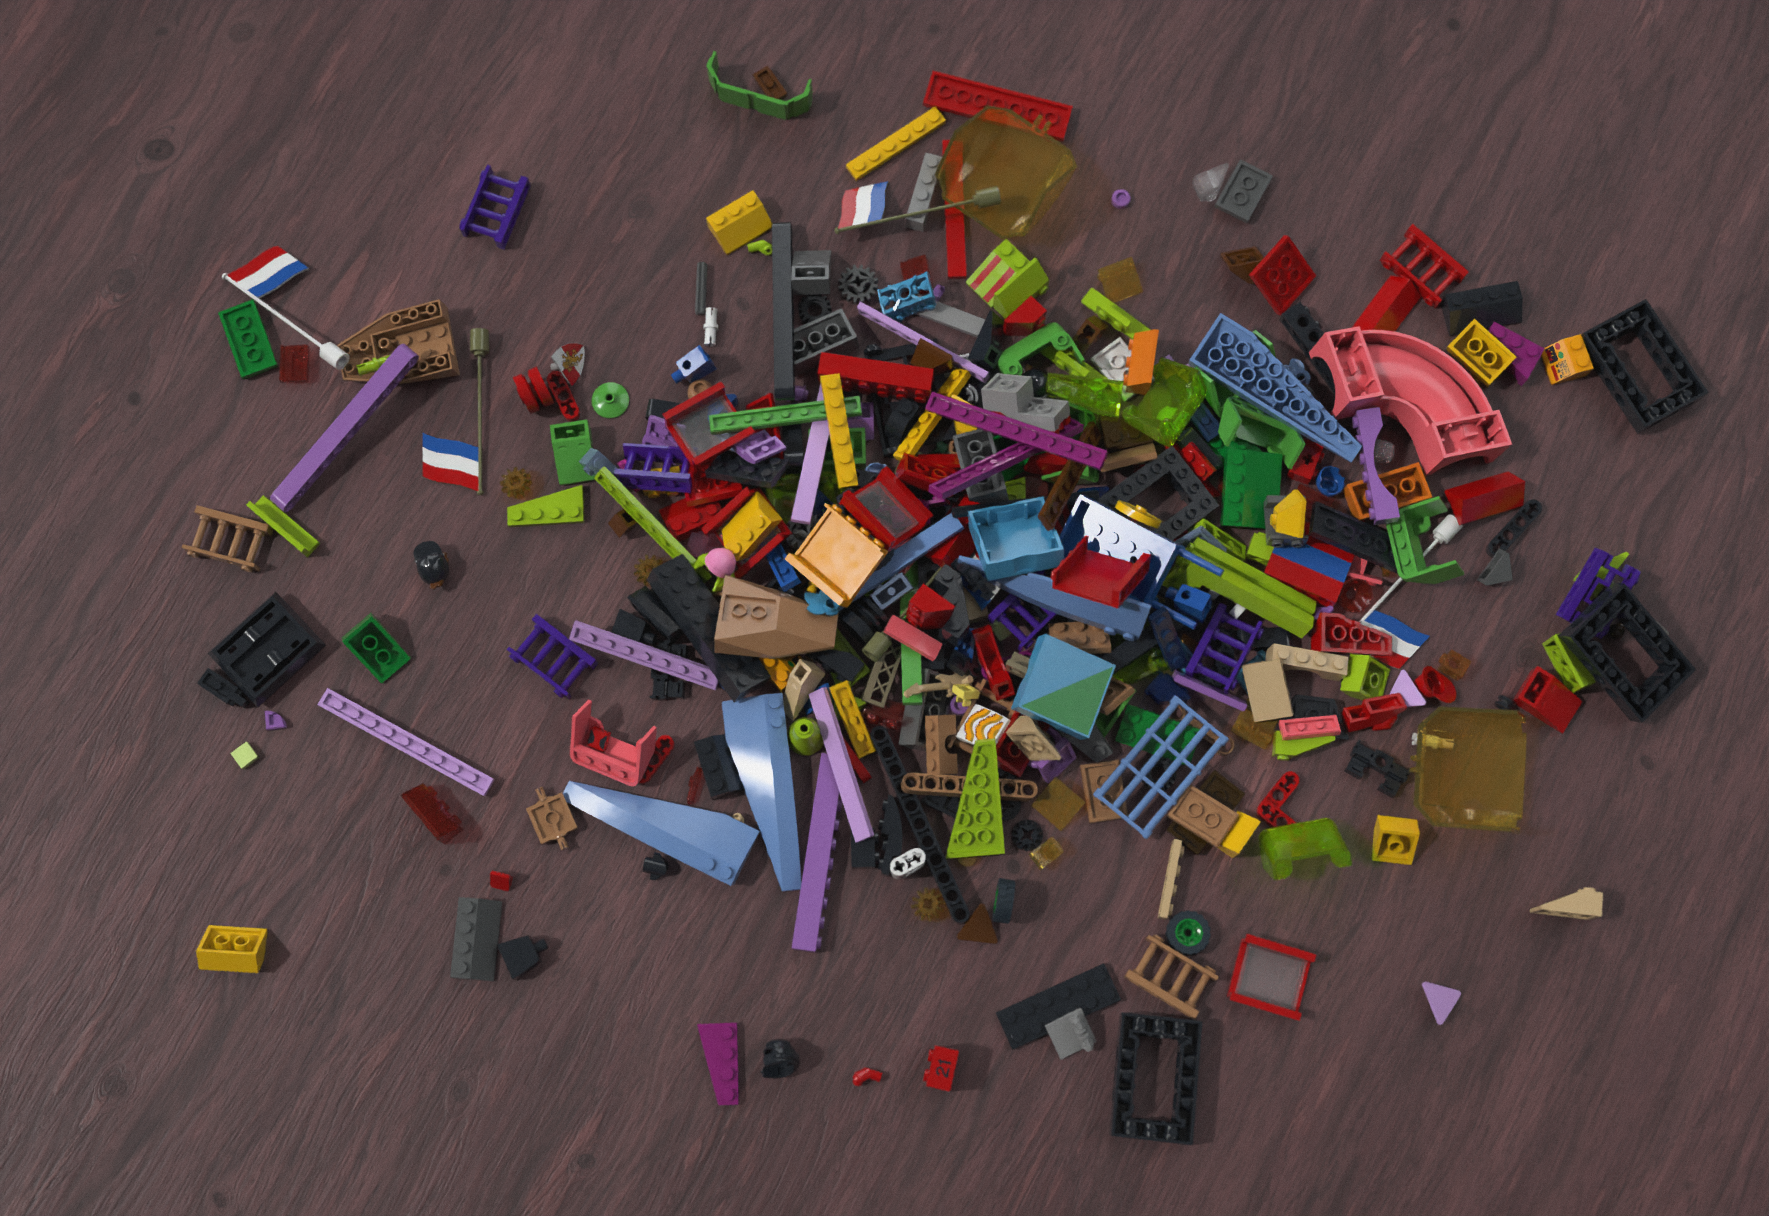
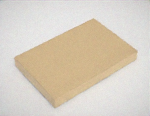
M1281 658L1242 665L1254 722L1294 715Z

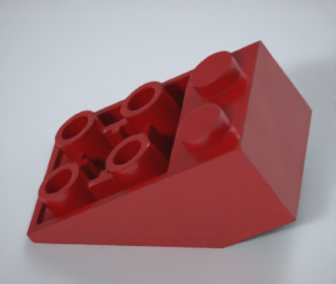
M1539 666L1530 671L1512 700L1517 706L1562 734L1582 703L1555 676Z

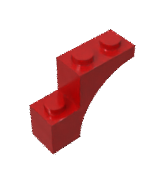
M990 624L972 630L979 662L986 672L994 697L998 701L1015 695L1012 680L1006 671Z

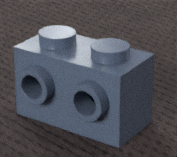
M590 448L579 461L584 467L583 470L588 475H593L594 477L604 466L613 475L615 469H618L599 450Z
M901 572L890 577L886 584L883 585L881 583L876 586L870 596L881 611H885L915 588L905 574Z

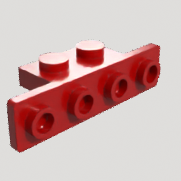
M1173 438L1163 442L1165 449L1172 445L1214 499L1220 496V493L1208 480L1217 470L1194 442H1190L1183 450Z

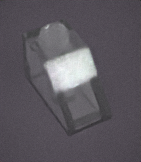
M1228 163L1194 176L1192 185L1201 202L1206 200L1212 201L1218 196L1229 168Z

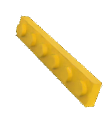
M934 107L847 163L846 168L853 178L858 181L944 125L946 120L938 109Z
M955 368L943 386H941L938 394L950 398L953 394L957 396L971 377L970 372ZM925 410L893 454L896 460L900 461L904 452L915 456L942 416Z
M840 374L820 376L838 488L857 487L858 480Z

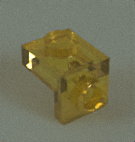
M1052 836L1028 855L1037 867L1042 870L1064 853V850L1061 848L1060 843Z

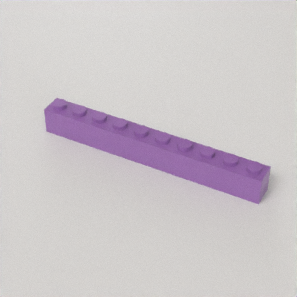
M821 753L792 942L793 950L816 953V950L821 948L822 937H819V930L824 928L825 917H822V910L827 908L828 897H825V890L830 888L831 878H828V870L833 868L834 858H830L831 850L835 851L837 839L833 837L834 831H838L840 820L836 819L837 811L841 812L842 800H839L840 792L827 753Z

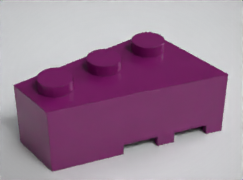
M1493 322L1488 331L1516 356L1515 360L1505 371L1508 374L1510 373L1522 387L1528 380L1545 348Z

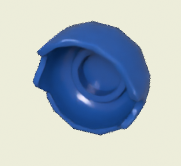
M1327 466L1317 475L1316 486L1323 495L1334 497L1339 495L1344 489L1345 478L1340 475L1339 468Z

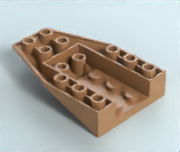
M439 299L387 313L339 343L337 346L349 354L350 357L348 364L341 369L343 380L368 382L376 371L360 377L356 365L372 361V358L375 357L378 359L391 355L403 343L419 356V359L399 384L460 375L447 306Z
M725 575L714 639L715 653L775 659L834 649L838 614L834 616L813 614L807 610L809 604L803 599L783 591Z

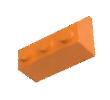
M1153 329L1134 333L1133 339H1129L1128 350H1131V356H1127L1125 368L1129 369L1128 374H1124L1123 385L1126 386L1125 392L1148 395L1152 381L1159 330Z

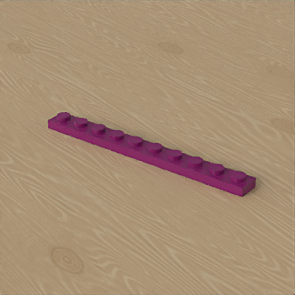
M935 392L931 393L925 408L926 411L1098 470H1102L1108 455L1107 450Z
M1070 418L1071 422L1067 426L1064 425V429L1059 431V435L1068 438L1083 432V424ZM1018 442L929 485V492L941 500L946 499L1042 452V450Z

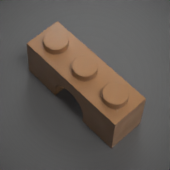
M956 715L925 716L927 774L958 773L957 754H950L945 749L946 738L951 734H956Z

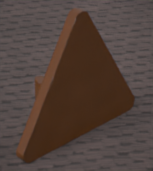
M981 903L957 934L956 938L958 940L991 944L998 942L985 904Z

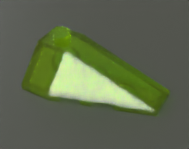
M1048 373L1046 392L1100 416L1119 418L1123 381Z

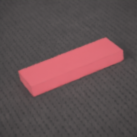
M895 615L891 616L883 631L931 661L936 659L943 645Z
M1337 715L1279 720L1278 723L1282 740L1334 736L1341 733Z

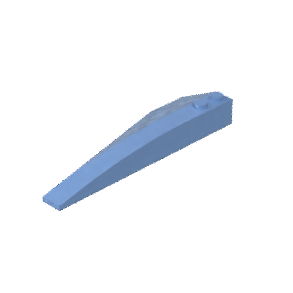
M1222 313L1219 314L1190 358L1188 365L1193 368L1198 367L1212 380L1250 404L1352 463L1362 447L1357 440L1329 414L1324 406L1312 396L1304 385L1276 359L1270 350L1251 331Z
M959 555L958 563L965 562L974 570L979 571L987 580L980 560ZM1028 573V576L1021 574L988 581L1006 592L1041 608L1103 629L1107 634L1122 635L1124 639L1129 641L1139 639L1151 608L1149 604L1127 598L1117 609L1053 589V580L1050 577Z
M782 693L763 694L742 698L735 703L732 700L723 701L721 703L726 743L731 751L733 762L737 767L739 778L743 783L745 794L755 821L759 826L761 837L766 845L768 856L772 861L782 892L801 890L796 811Z
M569 781L563 792L566 801L575 807L730 886L735 884L760 832L724 813Z

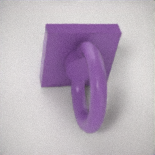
M1049 726L1046 732L1054 738L1055 746L1061 755L1060 760H1035L1028 763L1029 767L1039 769L1043 779L1048 784L1077 758L1070 742L1065 737L1062 738L1060 733Z

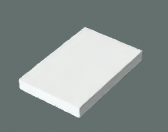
M1119 337L1094 355L1090 361L1103 376L1109 379V384L1123 401L1127 402L1136 395L1135 393L1125 392L1126 386L1123 385L1124 374H1128L1129 369L1125 368L1127 356H1131V350H1128L1126 343Z

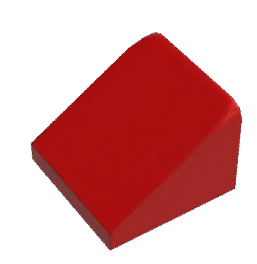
M492 870L490 872V886L504 891L510 890L513 880L512 876Z

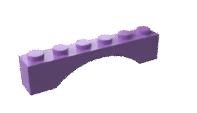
M1380 407L1357 410L1354 417H1352L1353 428L1357 429L1358 435L1355 436V439L1362 446L1360 449L1361 453H1359V462L1364 467L1362 479L1363 483H1367L1368 490H1365L1366 500L1370 501L1371 508H1369L1370 520H1373L1374 525L1397 522L1400 518L1397 498L1382 484L1374 465V445L1383 426Z

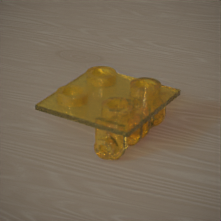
M1132 256L1097 269L1099 273L1097 278L1102 282L1106 298L1113 303L1143 292Z
M1248 698L1246 701L1247 707L1245 711L1240 712L1231 732L1265 750L1272 739L1273 729L1280 718L1254 722Z
M1055 777L1031 806L1062 831L1086 802Z

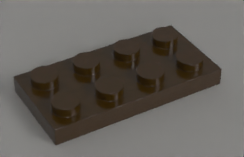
M1215 769L1199 788L1200 791L1231 810L1237 806L1245 795L1243 791ZM1175 821L1166 830L1175 839L1182 840V844L1195 855H1198L1207 844V841Z

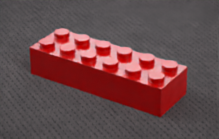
M821 352L817 373L819 385L821 384L820 376L839 373L842 391L850 392L851 390H856L866 395L876 393L880 397L896 396L899 400H902L904 397L906 399H915L919 403H925L929 400L934 377V369L825 352Z

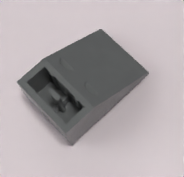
M831 250L794 251L791 273L793 295L830 294Z

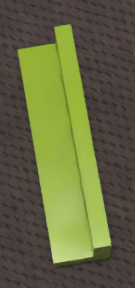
M264 495L255 505L251 501L246 504L256 515L307 558L320 545L315 538Z

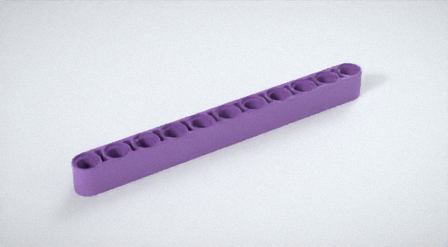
M404 343L394 350L272 493L270 500L283 512H288L294 507L416 364L419 356Z

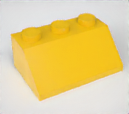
M753 190L706 218L708 228L726 255L731 254L772 229V222Z
M1475 319L1446 349L1487 387L1516 358L1508 348Z
M758 491L755 492L722 530L724 547L734 554L736 561L748 558L783 520Z
M208 925L196 950L199 969L259 973L265 957L267 929Z

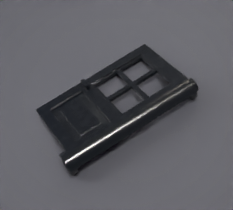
M937 338L930 339L931 341L938 344ZM911 343L882 350L877 344H871L863 351L864 358L886 361L903 357L904 364L908 365L906 356L914 355L917 345ZM944 374L933 377L936 393L945 383ZM871 393L884 458H895L893 454L900 444L885 436L884 431L893 410H896L901 400L889 402L888 397H880L876 393ZM908 399L920 406L910 424V430L925 411L928 401L919 403L915 399ZM942 417L935 426L936 429L933 430V437L938 439V442L933 441L929 435L922 446L953 440V436L956 435L954 421Z

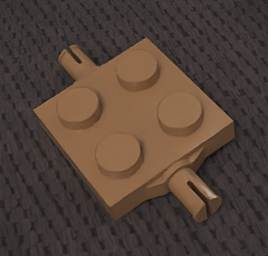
M539 787L535 791L540 800L535 805L526 808L542 845L557 840L561 850H565L569 846L564 837L578 829L577 824L562 792L555 796L547 797L543 787Z

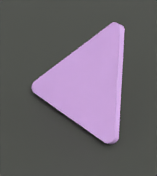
M1401 670L1390 694L1400 693L1407 707L1425 706L1426 700L1405 670Z
M1423 982L1422 986L1435 1019L1441 1025L1456 1004L1461 992L1429 982Z

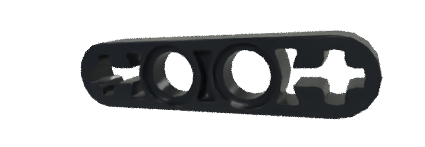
M1532 499L1521 507L1486 546L1488 556L1493 558L1496 552L1492 551L1493 546H1496L1499 542L1503 543L1499 548L1504 551L1512 545L1541 513L1542 505L1539 501ZM1534 505L1536 507L1535 511L1527 516L1525 513ZM1516 518H1522L1525 521V525L1519 527L1515 523ZM1510 531L1513 535L1512 540H1506L1503 537V532Z

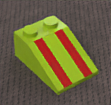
M1005 239L983 261L966 281V284L992 308L994 293L1030 261Z

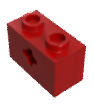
M1303 438L1306 444L1292 469H1289L1286 477L1308 485L1310 480H1315L1318 472L1315 468L1317 463H1321L1324 453L1322 452L1323 447Z

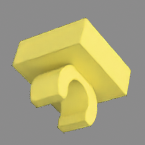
M953 684L952 692L957 695L956 702H963V707L970 706L971 699H978L980 691L971 685Z

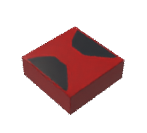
M596 726L591 727L587 745L602 752L606 751L611 732Z

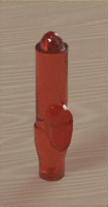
M696 767L688 783L690 787L686 799L688 805L694 802L702 773V768Z

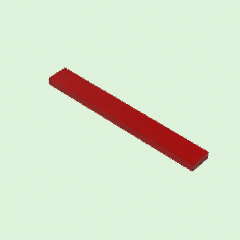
M960 139L942 140L945 205L963 201ZM963 205L945 209L948 279H966Z

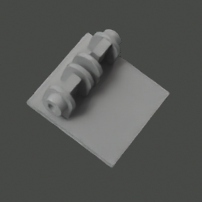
M1081 1007L1045 1025L1061 1060L1081 1049H1085L1087 1052L1093 1050L1096 1040Z

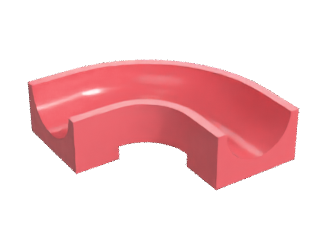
M1360 326L1325 332L1309 352L1311 359H1324L1333 375L1335 404L1330 413L1331 416L1336 420L1353 417L1357 410L1380 407L1381 414L1398 421L1411 436L1425 476L1432 475L1437 470L1451 463L1470 457L1483 456L1486 464L1491 463L1512 445L1500 410H1492L1486 396L1472 376L1452 357L1426 341L1393 331H1361Z

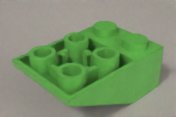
M588 420L550 425L559 485L595 480L594 476L588 475L583 470L584 467L579 463L587 451L593 448L591 427Z

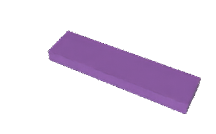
M1174 670L1172 674L1175 682L1241 711H1245L1247 707L1246 701L1230 693L1225 694L1223 690L1180 671Z

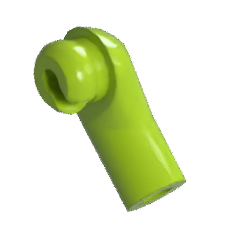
M765 240L747 244L749 253L760 251L764 255H772V245Z

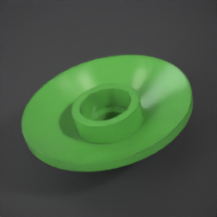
M613 382L600 385L592 396V406L595 412L601 417L608 419L621 416L629 405V395L626 389L620 384ZM608 396L613 397L611 401L606 400Z

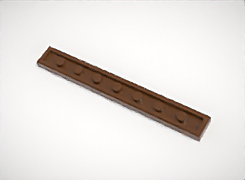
M1094 421L1087 423L1078 441L1097 447L1102 433ZM1067 460L1037 516L1047 531L1053 530L1086 465Z

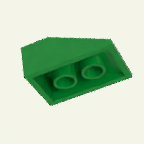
M372 613L367 615L342 637V642L381 684L411 659Z

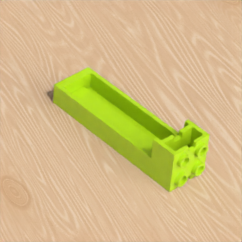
M1197 537L1193 543L1190 542L1186 550L1223 569L1224 573L1221 577L1180 555L1177 557L1175 562L1177 567L1172 575L1174 577L1172 586L1180 589L1181 585L1185 584L1199 589L1204 585L1300 638H1303L1313 628L1314 617L1312 614L1315 612L1317 601Z

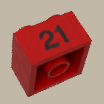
M936 1045L934 1049H930L927 1060L931 1062L930 1069H925L923 1077L927 1087L950 1092L959 1051Z

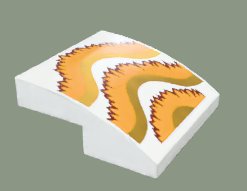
M975 704L956 737L974 745L975 740L995 738L997 745L1010 720L999 713Z

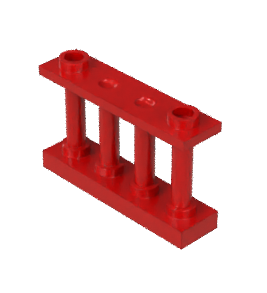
M1412 224L1404 235L1406 240L1392 255L1385 252L1380 262H1382L1386 269L1391 270L1398 277L1410 279L1425 303L1436 309L1442 301L1439 297L1453 281H1457L1460 284L1469 271ZM1411 245H1415L1420 249V252L1404 267L1397 259ZM1425 257H1429L1434 261V264L1418 279L1411 271ZM1439 269H1443L1448 273V277L1432 291L1425 283Z

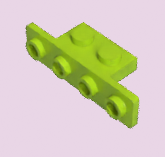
M1091 288L1081 300L1083 305L1130 339H1133L1134 333L1150 330L1094 288Z
M1051 345L1040 352L1055 363L1059 369L1066 371L1074 380L1081 382L1097 395L1109 383L1108 378L1086 362L1085 368L1080 365L1073 353L1068 349L1059 351Z

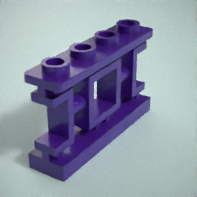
M1594 548L1556 615L1572 623L1581 614V612L1576 610L1580 601L1582 600L1589 605L1593 602L1589 598L1598 583L1608 588L1614 577L1618 575L1624 578L1622 583H1625L1631 590L1639 581L1641 571L1625 564L1620 572L1609 566L1614 556L1601 549ZM1601 566L1609 570L1604 580L1596 576ZM1613 619L1595 637L1602 639L1609 632Z

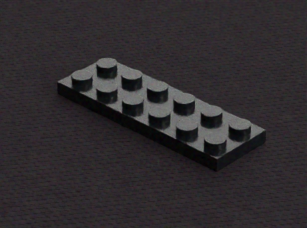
M1318 501L1312 505L1309 536L1398 574L1388 532Z
M1103 963L996 1012V1016L1013 1050L1048 1034L1045 1025L1080 1007L1084 1016H1087L1120 1001L1121 998Z

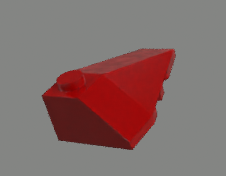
M1321 612L1311 633V650L1330 654L1392 656V636L1362 625L1356 620L1353 621L1346 618L1340 613Z

